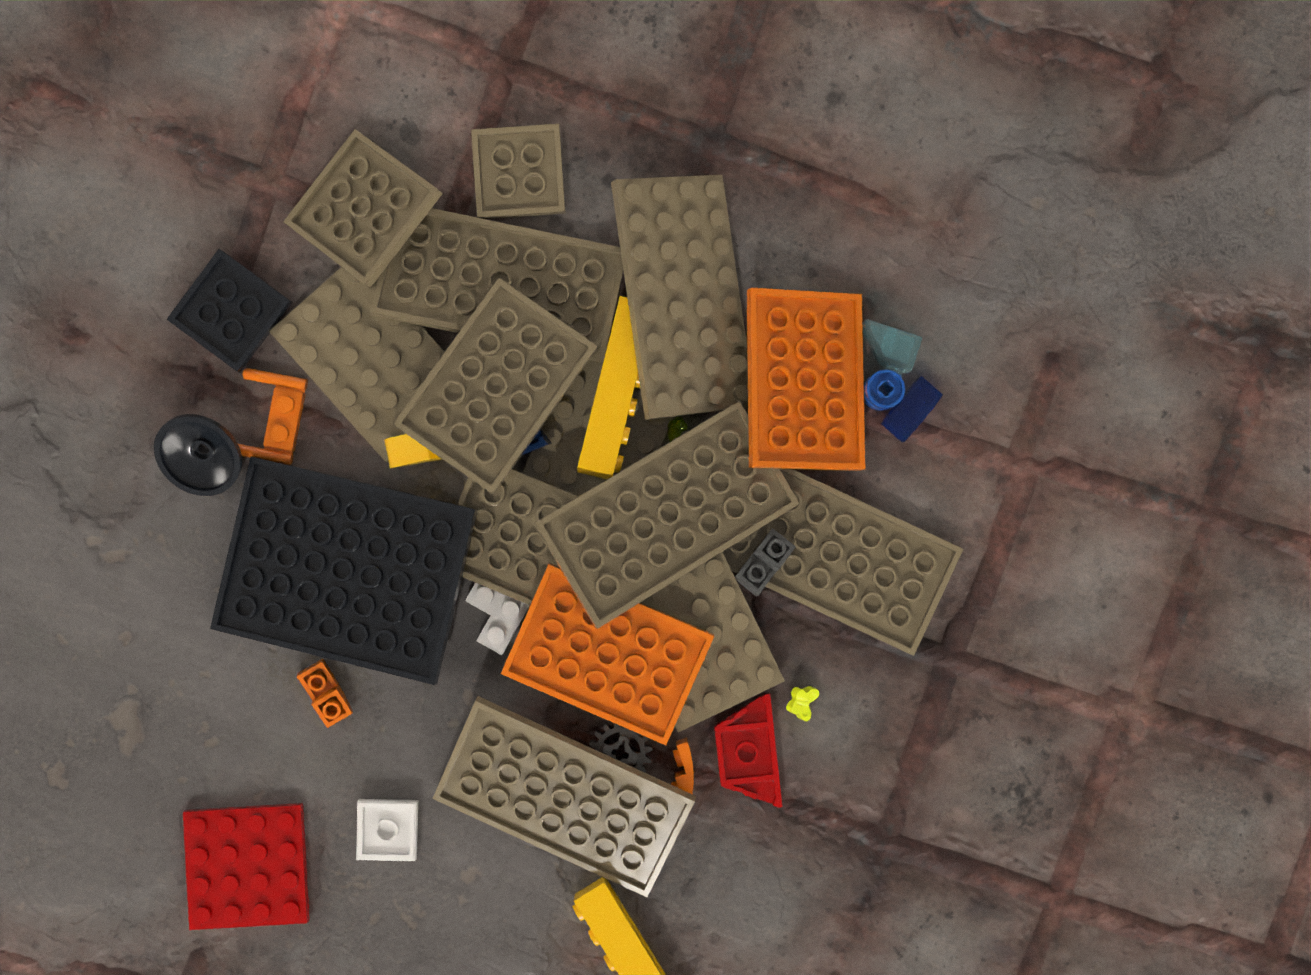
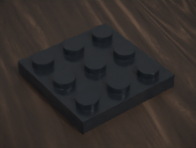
M218 249L166 320L231 368L241 373L270 334L269 331L275 327L293 302L227 253Z

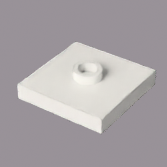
M359 799L357 801L356 860L416 861L418 800Z

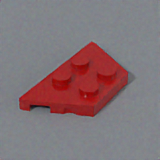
M764 693L714 725L720 785L726 789L738 791L745 796L773 804L777 808H781L783 806L770 693Z

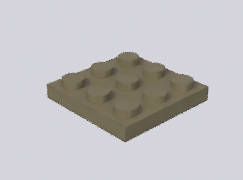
M559 124L471 130L477 218L495 219L566 214Z

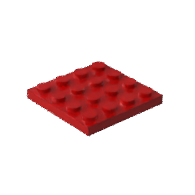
M303 803L192 809L183 812L189 930L305 924L309 922Z

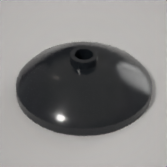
M197 414L179 415L167 421L155 437L154 456L159 469L172 484L187 493L198 496L220 494L228 490L240 475L242 468L240 448L232 434L213 419Z

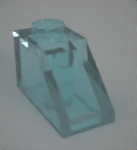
M868 319L862 322L863 334L879 365L886 367L887 370L895 371L900 376L903 373L911 372L923 337Z

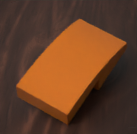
M324 659L319 660L297 674L298 680L312 699L311 705L327 728L353 714V710L344 692Z
M686 737L676 741L677 749L673 750L678 768L684 766V770L675 772L676 781L671 782V785L693 794V762Z

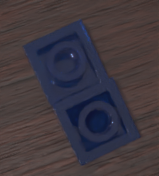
M920 376L914 381L900 403L892 407L881 422V425L903 443L928 416L943 394L923 376Z

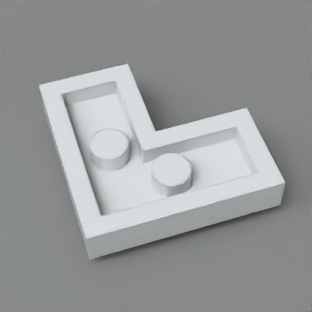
M475 583L465 601L491 615L476 641L503 655L530 605Z

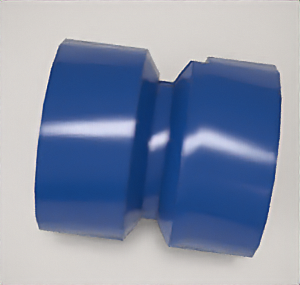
M880 370L868 377L864 382V402L873 410L882 411L899 404L904 397V381L895 371Z

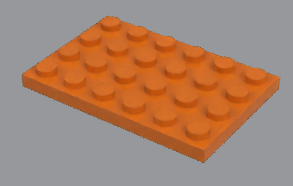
M749 288L747 290L749 468L865 470L862 294Z
M549 563L501 674L667 745L713 641L714 634L641 602L597 629L560 567Z

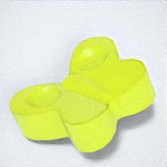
M812 686L803 689L794 687L791 692L792 700L788 702L786 709L795 714L799 719L808 721L811 718L809 705L818 698L819 691Z

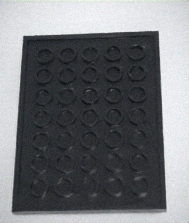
M250 457L210 629L436 685L439 679L478 509Z

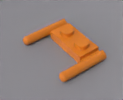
M245 368L242 373L244 379L276 385V387L274 388L263 443L264 448L238 444L241 455L291 465L308 380Z

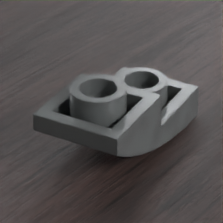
M772 528L735 575L736 581L758 596L796 546Z

